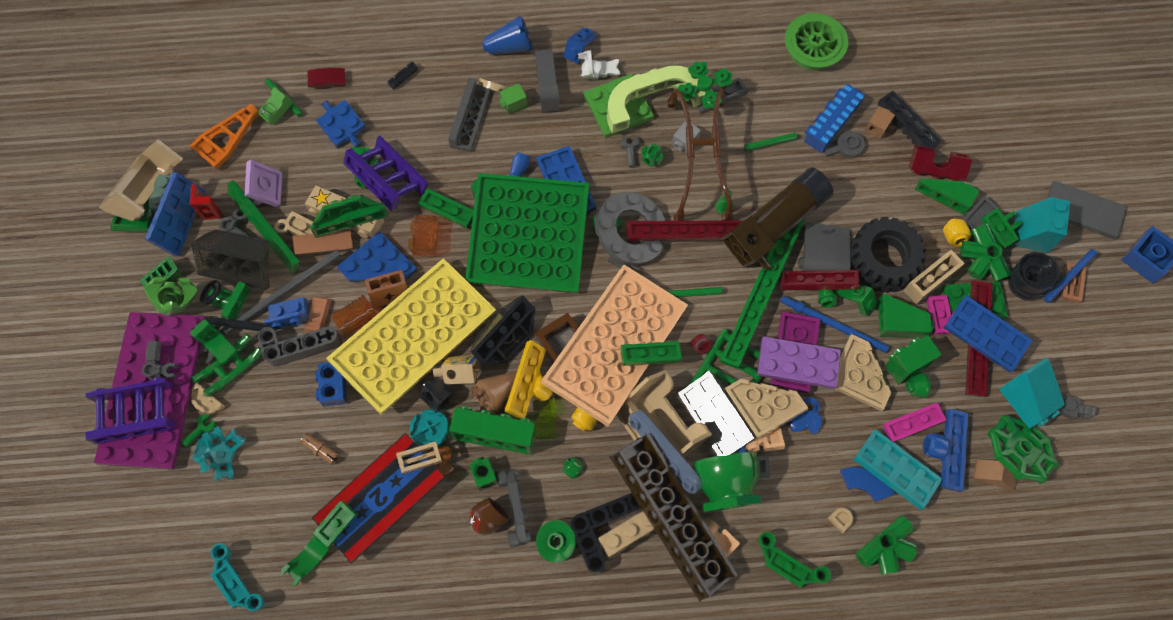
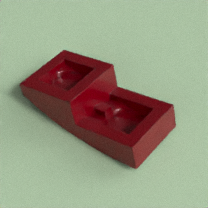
M345 68L307 70L308 88L326 89V86L345 87Z

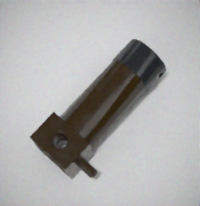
M813 167L806 169L803 174L795 178L790 185L763 207L725 234L721 240L743 268L758 261L765 271L769 270L771 265L764 255L776 246L775 242L834 195L832 184L818 169Z

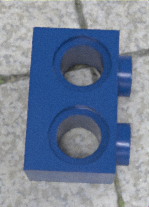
M330 363L318 364V370L315 371V379L319 389H316L317 401L323 407L347 404L346 379ZM329 372H334V375L331 378H326V375ZM335 390V394L332 397H327L329 391Z

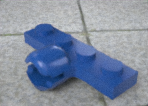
M953 409L946 410L944 435L936 433L926 435L923 441V452L926 456L942 461L941 488L962 492L964 491L968 413Z

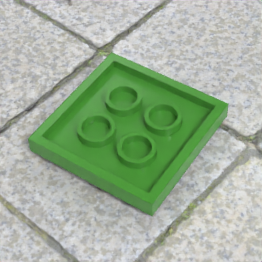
M632 74L583 92V96L605 138L654 120V115L644 96L636 98L625 105L630 117L629 128L611 133L607 122L609 97L614 88L622 81L633 77Z

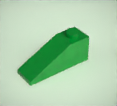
M923 178L920 179L914 189L962 215H965L980 191L971 184L960 181Z

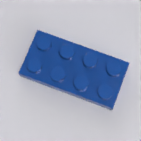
M570 146L536 157V162L544 179L586 183ZM590 190L587 213L597 210Z
M178 172L171 174L145 237L146 241L173 256H180L197 213L190 205L191 185L195 183ZM196 185V186L199 188V190L202 192V194L204 195V194H205V190L202 189L201 187H199L198 185Z
M967 295L962 298L943 327L1009 373L1014 371L1033 341Z

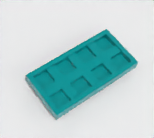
M876 429L870 434L853 459L920 510L925 508L942 481L941 477Z

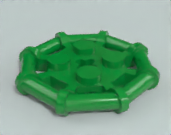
M1008 415L1001 416L994 428L988 431V437L991 438L995 455L993 458L1014 475V479L1018 481L1021 479L1036 481L1042 484L1047 481L1050 473L1058 467V461L1055 460L1051 446V438H1047L1035 426L1029 429L1022 419L1011 418ZM1006 428L1009 433L1006 434L1002 430ZM1007 456H1008L1014 463L1017 464V467L1007 458ZM1041 462L1045 464L1044 468L1041 467ZM1030 468L1033 470L1034 473L1025 472V470Z

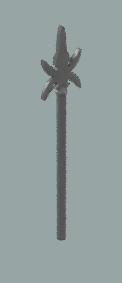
M336 249L235 320L246 322L337 259L341 254ZM222 327V329H217L226 338V335H229L236 328ZM202 343L199 355L208 352V349ZM210 351L206 360L207 364H210L215 358Z

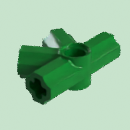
M988 224L970 230L976 242L962 241L959 252L962 258L975 259L966 270L969 275L981 280L989 270L994 282L1010 276L1011 273L1002 256V247L996 243ZM988 248L993 250V257L988 254Z
M900 515L854 553L856 559L865 568H869L878 560L880 574L900 572L897 557L911 563L917 553V545L903 540L905 536L914 530L912 524L903 515ZM883 536L887 540L886 547H884L881 543V538Z

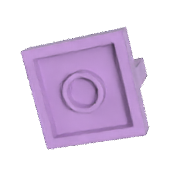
M249 160L246 163L244 196H247L255 206L262 203L274 207L281 205L282 172Z

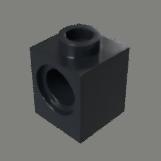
M437 376L433 380H427L422 385L419 397L436 413L449 404L454 391Z

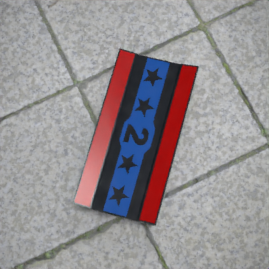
M406 433L311 517L319 526L341 500H344L358 513L334 542L350 564L355 562L446 478L435 465L406 474L401 473L396 453L418 447ZM424 452L402 458V460L404 461L410 458L423 455ZM427 458V459H424V460H421V461H418V462H414V463L405 465L404 467H408V466H411V465H414V464H418V463H421V462H424V461H427V460H430V459Z

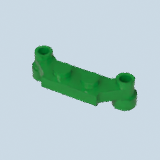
M763 532L758 537V545L765 559L764 566L798 588H802L805 584H824L830 580L831 572L827 567L819 566L811 570L776 548V539L771 532ZM763 539L768 541V545L763 543ZM818 573L822 574V579L818 577Z

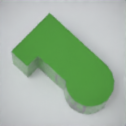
M275 87L271 90L270 93L272 95L266 104L259 110V116L270 125L277 123L294 102L284 92Z

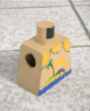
M472 354L449 357L442 365L433 366L434 377H443L445 384L475 383L482 372L481 363Z

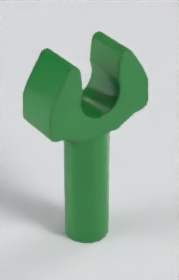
M209 414L200 415L196 419L198 423L197 428L182 441L186 447L194 442L202 433H210L217 427L218 423L216 421H212L208 426H205V422L211 418Z

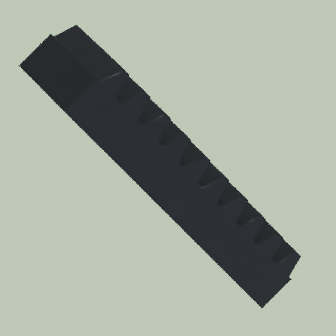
M891 91L879 100L878 107L888 109L891 113L895 114L892 123H896L897 128L902 129V134H907V139H912V144L934 149L941 143V140L894 91Z

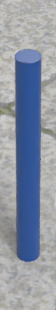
M1090 249L1043 297V300L1046 303H1050L1092 260L1097 252L1094 249Z

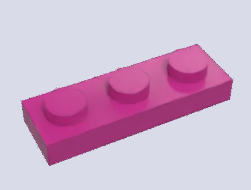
M934 403L886 422L882 426L889 440L896 442L946 421V418L938 403Z

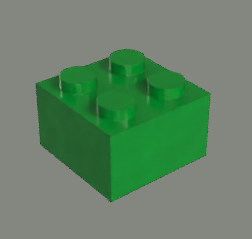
M928 335L922 339L920 336L909 342L908 346L899 347L893 352L894 354L888 357L889 361L885 367L898 385L912 375L931 366L942 355Z

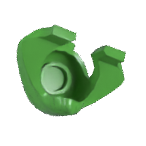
M155 277L145 286L144 291L149 301L159 313L166 316H174L187 308L196 296L198 289L189 278H179L178 284L182 288L180 289L176 286L175 282H165V277Z

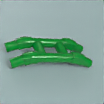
M246 333L233 346L237 353L231 360L237 367L229 374L221 367L223 364L216 360L210 366H207L191 377L194 383L207 379L214 372L221 378V380L203 390L206 397L223 390L232 380L254 365L262 355L260 347H257L244 361L237 355L244 350L252 339L249 334Z

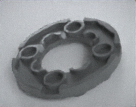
M635 192L617 193L607 199L598 210L595 221L596 234L603 244V249L612 258L627 265H642L657 257L663 250L666 241H645L638 245L629 244L622 240L617 233L616 219L619 214L625 211L637 212L641 217L643 216L645 221H665V218L657 205L649 198Z

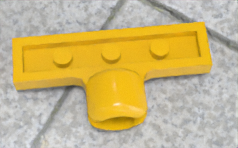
M532 340L526 342L505 408V412L519 420L526 417L531 397L543 402L548 400L554 392L541 384L544 376L541 375L540 368L546 348Z

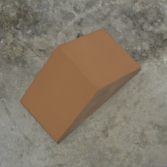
M976 460L974 480L1014 491L1016 479L999 461Z

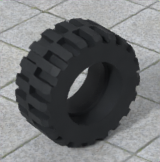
M881 217L880 220L875 218L870 223L862 226L850 244V269L859 270L861 284L864 286L866 284L869 285L874 291L880 289V292L886 293L890 289V292H896L899 288L904 289L916 278L926 261V254H924L926 252V245L922 244L923 238L921 235L916 234L917 230L914 227L911 228L908 226L909 223L905 221L903 223L899 222V219L894 217L891 220L888 217ZM886 243L893 246L901 255L902 265L888 267L879 263L872 254L871 245Z

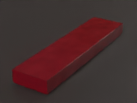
M859 270L782 271L781 290L859 289Z

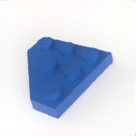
M380 231L337 266V269L349 282L364 281L402 270L406 281L417 272V268Z

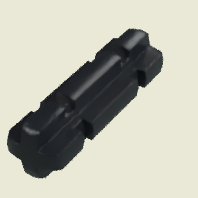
M414 62L407 64V68L404 67L394 75V78L392 77L387 81L389 87L392 89L397 88L399 83H403L411 76V73L413 74L418 70L417 65Z

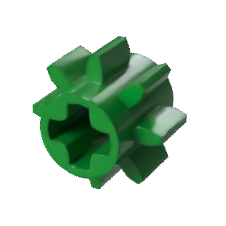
M657 144L645 145L641 151L642 161L648 166H654L655 163L660 165L663 160V150Z

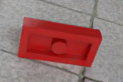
M196 184L191 185L190 205L202 220L222 219V212L212 198L204 196Z

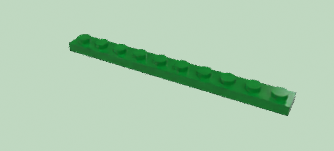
M806 218L775 242L776 246L769 251L766 260L770 263L771 268L765 271L762 267L723 352L720 363L739 370Z

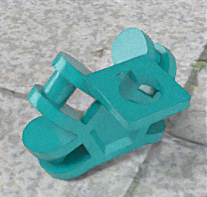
M217 426L213 429L214 431L202 434L203 438L198 440L192 459H194L195 463H199L201 473L213 468L215 481H220L221 478L230 480L234 476L231 466L236 449L245 442L246 438L239 436L235 428L224 437L221 429ZM217 438L218 442L212 444V440ZM230 439L235 442L232 447L227 443ZM225 466V470H220L219 467Z

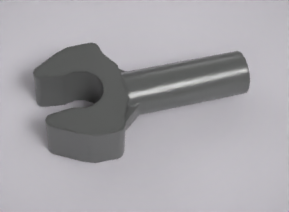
M625 135L621 140V149L627 150L629 168L636 167L634 149L639 147V140L635 135H633V143L631 144L626 142Z

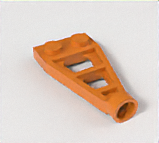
M249 104L246 108H242L202 133L190 145V148L217 170L230 158L253 120L259 116V111L252 104ZM235 121H240L242 126L236 133H232L228 126ZM220 133H226L230 136L228 143L223 148L218 147L212 141Z

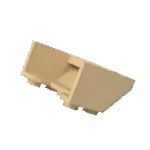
M664 370L646 377L629 394L618 411L617 416L635 441L641 436L630 426L629 417L636 410L643 411L684 458L697 449L712 434L706 425L701 422H696L687 428L666 398L673 390L674 383L668 372Z

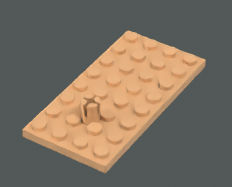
M623 265L543 377L541 384L608 427L649 366V364L623 366L620 351L621 345L664 342L688 304L631 268Z

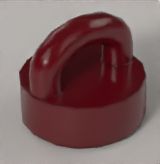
M699 334L691 340V345L697 353L704 354L711 349L712 341L707 335Z

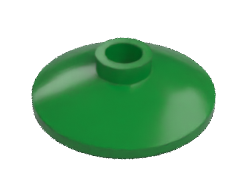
M552 520L545 523L539 529L536 536V547L539 554L545 560L554 563L562 562L568 559L574 552L576 537L572 528L567 523ZM558 537L561 539L560 545L555 543Z

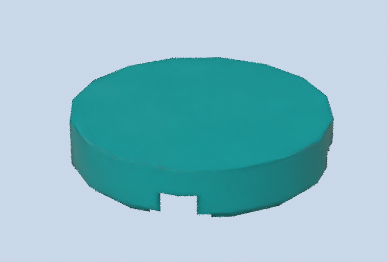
M432 409L424 410L422 413L415 415L409 428L412 440L418 446L435 441L437 446H440L446 441L450 430L445 415L439 411L435 413Z

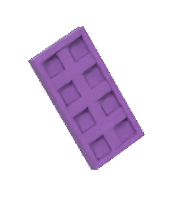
M762 337L757 376L835 389L837 387L841 350Z

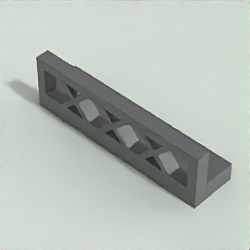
M468 79L448 138L450 148L467 152L472 151L491 93V89L477 86L476 79ZM476 92L484 93V98L477 101L475 98ZM478 106L479 113L472 116L470 109ZM473 121L474 128L467 131L465 125ZM466 136L470 140L468 146L459 144L460 140Z

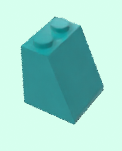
M1050 197L1015 211L1016 215L1014 216L1013 223L1021 220L1023 224L1014 229L1019 240L1011 245L1049 253L1067 236L1070 201Z
M1048 357L1033 365L999 389L1029 429L1036 424L1038 427H1041L1049 419L1060 414L1058 409L1065 405Z

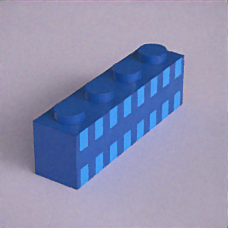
M848 83L843 89H838L834 96L835 99L833 101L830 100L825 106V112H820L815 119L816 123L813 126L810 125L804 133L806 134L804 142L820 153H823L861 105L865 94Z

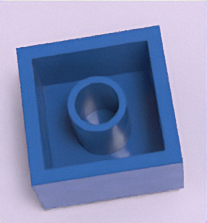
M1151 226L1137 239L1121 261L1151 283H1154L1163 277L1173 265V240L1154 226Z

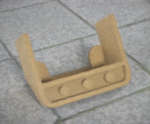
M157 139L135 159L99 208L106 213L130 221L134 219L139 220L145 211L143 205L154 191V182L159 174L171 176L174 172L172 169L183 158Z

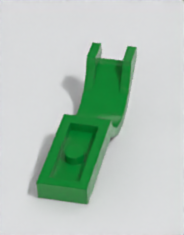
M341 500L313 532V537L307 546L294 559L288 562L280 573L284 575L288 572L295 579L291 584L293 586L298 585L321 562L330 550L331 545L358 513L344 500Z

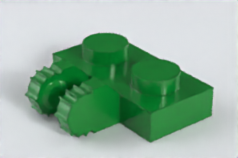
M996 208L980 219L983 224H988L996 243L1004 249L1019 240L1014 229L1023 223L1020 220L1010 226L1007 220L1016 215L1015 211L1004 216L999 208Z

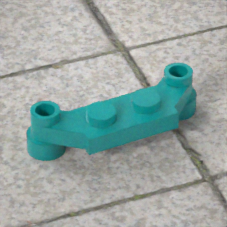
M222 543L214 545L211 549V556L215 559L214 569L210 576L233 609L238 606L244 607L252 612L264 609L266 602L263 597L258 594H251L230 563L232 551L229 547ZM258 600L259 604L258 606H255V603Z

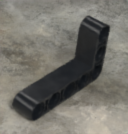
M632 493L573 517L571 528L576 537V542L586 568L591 574H600L605 567V559L594 531L643 511L640 506L636 507L632 504L631 500L635 498ZM615 505H621L624 508V512L622 514H615L612 508ZM596 513H603L605 516L604 521H595L594 515ZM583 520L586 523V527L583 530L576 529L574 526L576 521ZM586 539L592 540L594 543L593 548L588 550L583 548V541ZM599 559L602 566L599 569H593L590 566V561Z

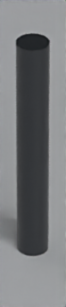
M216 317L209 318V323L217 326L260 331L264 327H269L265 324Z

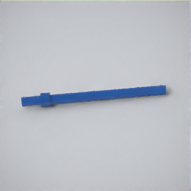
M784 295L780 303L793 308V311L799 314L803 313L810 317L819 318L820 322L849 336L853 334L864 339L872 347L884 353L889 348L884 343L804 306L805 303L796 302Z

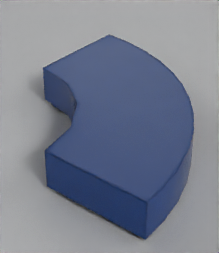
M851 467L840 470L848 490H862L869 494L874 502L895 495L892 488L864 468Z

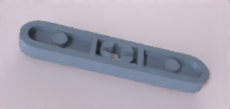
M641 410L631 413L629 417L630 426L641 437L648 433L650 434L683 488L690 493L699 491L702 488V481L698 474L647 415Z

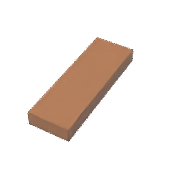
M350 230L338 231L317 238L313 234L295 235L292 237L295 256L333 252L336 249L338 251L353 249Z

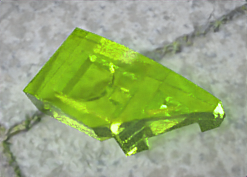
M555 398L549 400V404L537 412V439L557 438Z

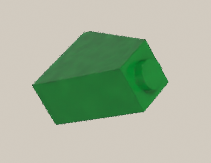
M882 294L877 301L880 337L916 338L920 336V338H923L933 331L934 323L931 320L930 313L886 294Z

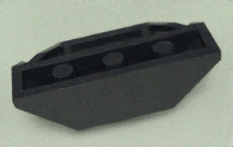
M523 295L502 307L476 335L469 352L482 365L508 363L533 336L536 308Z

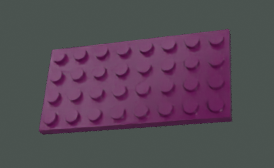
M129 313L112 388L153 381L142 373V367L147 363L145 362L147 342H161L160 363L158 364L164 366L167 363H174L177 365V368L169 370V374L176 375L175 379H169L166 376L162 377L173 384V388L164 389V415L175 422V430L98 444L94 459L95 464L175 470L193 385L191 377L195 375L201 342L195 339L190 332L197 324L207 318L195 315L166 316L159 313ZM155 391L144 393L145 420H153L156 417ZM135 395L124 397L126 424L134 423L136 420ZM116 399L108 401L105 413V427L107 428L114 427V424H116Z

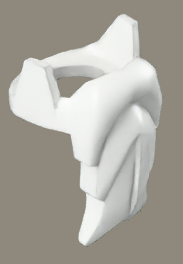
M591 50L578 54L579 59H585V62L582 64L580 78L596 80L599 77L620 75V71L616 68L619 63L618 59L610 62L592 60Z

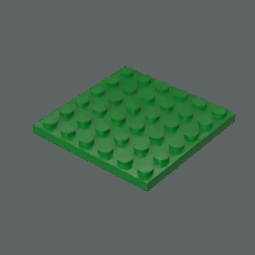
M478 173L465 280L469 284L578 294L589 183Z

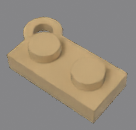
M292 211L286 220H278L274 228L278 234H285L288 231L294 235L313 234L310 229L313 221ZM285 224L284 229H279V226Z

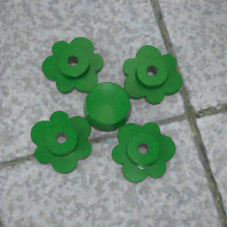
M696 61L688 68V72L692 78H698L697 86L688 82L685 85H679L678 90L682 93L686 102L690 98L696 97L695 93L698 89L703 92L707 91L705 96L701 98L703 107L705 109H714L718 92L713 93L709 90L713 87V84L719 85V87L731 85L733 74L728 72L726 68H723L720 72H715V77L711 79L709 76H705L709 72L707 63Z

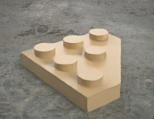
M851 334L840 356L837 387L835 390L882 412L891 391L884 381L882 370L878 361L874 358L870 343Z
M740 379L724 388V391L757 440L808 410L807 405L796 391L777 389L775 386L762 383L760 385L745 379Z

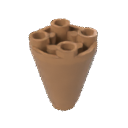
M517 371L476 380L473 384L474 388L471 389V394L474 399H478L481 405L480 410H487L492 412V415H497L507 405Z

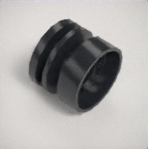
M1028 253L1011 270V275L1008 276V286L1011 292L1022 300H1038L1056 283L1059 277L1057 263L1044 253Z

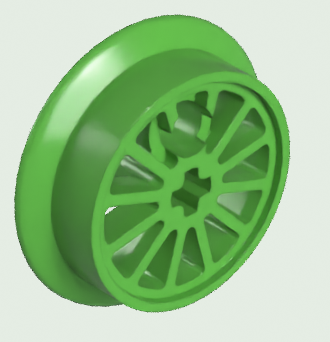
M808 13L797 17L789 24L785 33V44L796 64L808 70H822L842 59L848 48V36L843 26L834 18L820 13Z

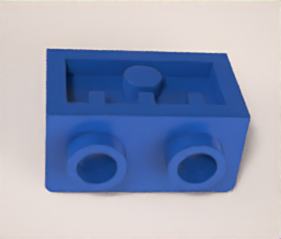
M301 297L268 305L269 319H265L264 323L274 330H280L284 326H296L302 322L309 321L307 299Z

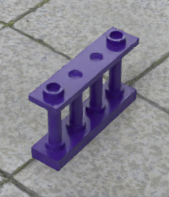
M381 136L377 137L375 148L359 155L352 148L345 152L343 164L390 211L397 209L401 196L413 190H416L423 196L426 191L428 182ZM378 154L385 160L374 166H370L365 162V160ZM389 166L397 171L385 178H382L377 173ZM401 178H404L409 183L398 190H394L389 185Z
M158 377L149 382L111 389L98 388L94 389V392L85 393L86 398L96 402V428L93 431L86 432V440L94 444L175 430V422L164 415V389L173 388V384L165 378ZM155 391L156 417L153 420H145L144 393ZM135 395L136 420L134 423L126 424L124 397ZM116 399V424H114V427L107 428L105 427V400Z

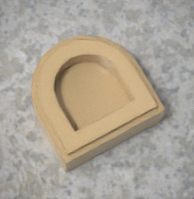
M846 508L835 510L827 518L841 533H844L853 523V515Z

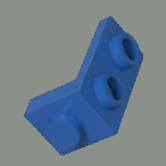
M581 28L568 38L563 57L579 64L582 59L578 58V54L584 52L585 47L597 38V34L589 28Z

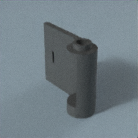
M805 222L803 257H799L798 268H801V271L850 270V228Z

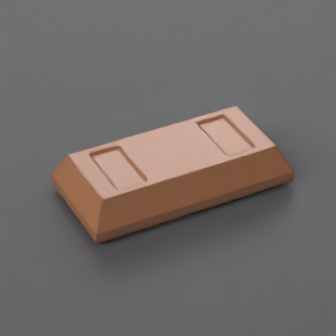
M313 296L308 312L309 321L305 323L304 333L325 327L331 299Z

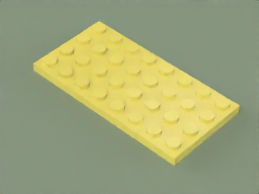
M443 258L327 357V361L382 415L433 369V366L438 365L496 313V309Z

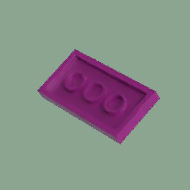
M782 311L777 339L817 346L820 319ZM771 378L770 381L771 386L776 387L778 385L782 389L808 394L811 389L809 384Z

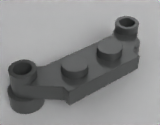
M497 471L499 488L508 486L516 529L508 531L510 548L518 547L519 544L531 542L529 530H525L524 526L527 514L526 509L521 508L520 500H523L522 488L517 487V482H519L518 471Z

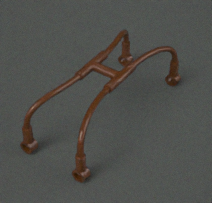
M722 87L718 91L714 106L712 138H694L689 110L682 93L678 89H674L670 94V98L667 99L669 108H677V96L679 97L687 124L688 175L680 207L677 210V214H674V221H685L684 206L692 180L693 159L695 158L694 146H713L717 171L728 206L726 211L722 213V220H733L732 201L720 162L721 146L718 111L719 107L725 105V92Z

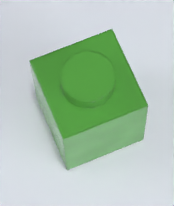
M519 83L500 91L501 99H499V104L502 109H506L508 115L528 106L527 97Z

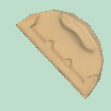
M479 78L478 84L485 88L498 92L509 88Z
M199 383L193 385L191 389V403L197 410L205 414H214L226 408L213 395L206 397L203 392L205 389Z

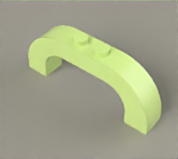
M667 66L660 69H652L644 74H636L622 81L614 88L608 101L607 122L611 133L629 128L630 117L625 105L631 100L668 88L678 89L679 85H685L688 82L697 86L698 78H692L687 67ZM698 89L695 93L696 97L691 99L694 107L703 104L701 98L705 96L707 91L703 92Z

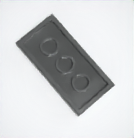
M1057 181L1051 183L1047 198L1053 197L1070 201L1069 224L1114 240L1118 237L1126 209L1125 205Z

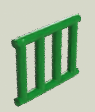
M726 328L722 330L690 384L708 371H712L716 378L729 385L737 381L710 365L715 356L721 359L724 351L720 350L725 340L729 341L731 337L729 330ZM749 345L747 353L759 359L760 351ZM743 362L741 363L739 369L753 377L752 383L759 384L762 376H757V370Z

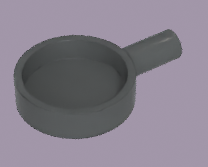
M846 131L839 136L836 146L825 149L824 153L826 156L839 152L843 157L856 158L862 153L865 141L859 133Z

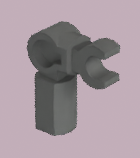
M236 208L232 216L220 221L219 228L223 235L229 236L246 249L252 244L253 240L238 227L240 223L246 222L248 218L245 214L239 216L242 213L241 209Z
M148 341L145 362L147 363L142 367L143 375L150 380L163 376L175 379L176 375L169 374V370L177 368L176 364L167 363L164 366L158 364L160 363L162 343L159 341Z

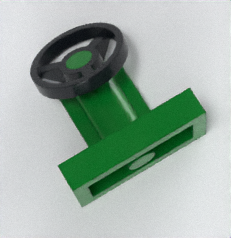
M212 280L203 288L200 294V302L204 305L211 304L223 309L221 316L224 319L235 320L251 290L245 283L239 281L234 291L230 292L221 288L220 282Z

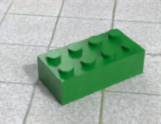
M461 406V409H454L449 430L456 441L532 455L536 437L535 423H532V420L528 418L517 420L512 419V416L507 414L496 416L492 415L490 411L481 410L476 412L466 406Z

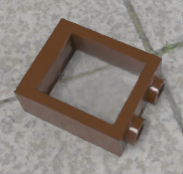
M568 312L535 332L537 341L542 347L546 348V354L552 363L555 362L579 328Z

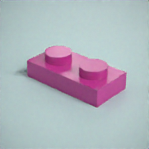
M947 295L928 297L926 303L928 313H930L931 320L934 323L933 335L952 334L943 328L951 316Z

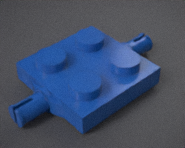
M327 100L324 101L322 106L327 112L316 121L337 149L348 142H351L354 147H360L361 143L356 137L366 128L365 124L346 100L335 107H332Z

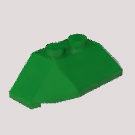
M362 194L351 195L347 199L334 200L324 205L310 226V229L315 238L389 216L385 205Z

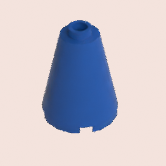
M522 16L515 18L487 35L482 42L484 51H488L489 54L528 52L532 50V43L528 36L529 32Z

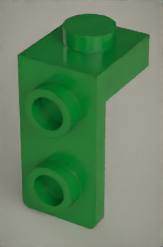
M859 284V289H834L837 296L856 302L860 313L868 316L878 303L873 289Z
M205 319L190 332L223 365L237 353V350L218 329Z

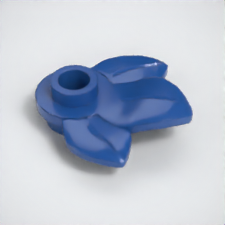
M807 397L803 401L806 405L811 403L813 410H807L790 421L792 432L808 428L810 432L816 434L821 427L822 419L818 414L819 403L816 399Z

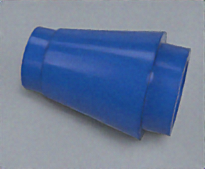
M517 152L516 156H513L509 176L522 177L530 165V157Z

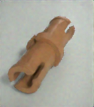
M308 432L303 435L309 442L301 438L300 444L312 450L315 456L322 457L330 465L336 463L330 456L338 460L340 456L338 453L328 448L325 442L318 441Z

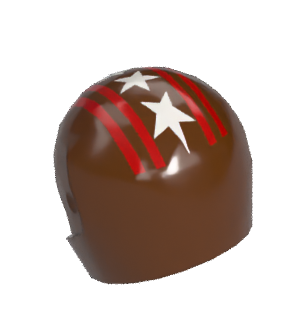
M489 497L474 505L469 514L470 526L481 535L494 533L497 528L504 526L509 520L505 510Z

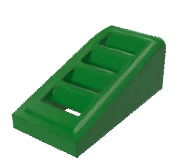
M169 256L140 279V282L145 288L148 281L156 276L163 277L161 275L163 272L166 274L164 276L165 282H173L182 276L183 273Z

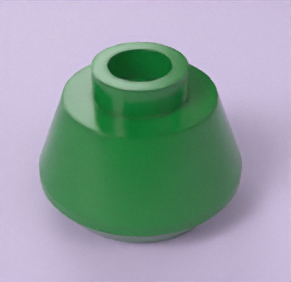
M923 372L912 375L905 383L906 391L914 397L924 399L930 394V380Z

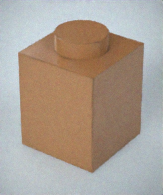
M879 106L864 131L881 139L895 114Z

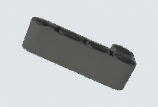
M552 49L535 50L541 111H558L559 93L556 83Z
M264 327L258 333L262 356L273 367H279L335 349L341 344V337L333 327L321 328L281 341L274 329L270 327ZM273 335L270 341H266L268 336ZM311 341H316L312 347H308ZM292 347H297L293 353H289ZM273 353H277L275 358L270 359Z

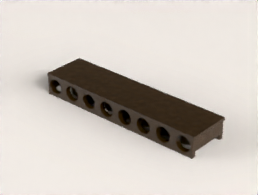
M649 433L639 437L609 456L699 602L711 597L715 591L738 575Z

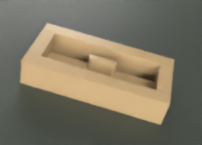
M436 441L396 453L402 474L442 462ZM434 448L433 452L423 454L414 458H410L404 461L402 460V458ZM436 456L434 459L404 467L405 465Z

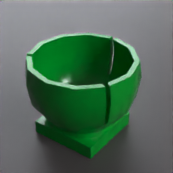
M756 452L727 454L693 462V470L702 481V488L700 490L709 498L708 503H703L704 512L729 510L762 503L761 496L753 494V490L760 477L759 460Z

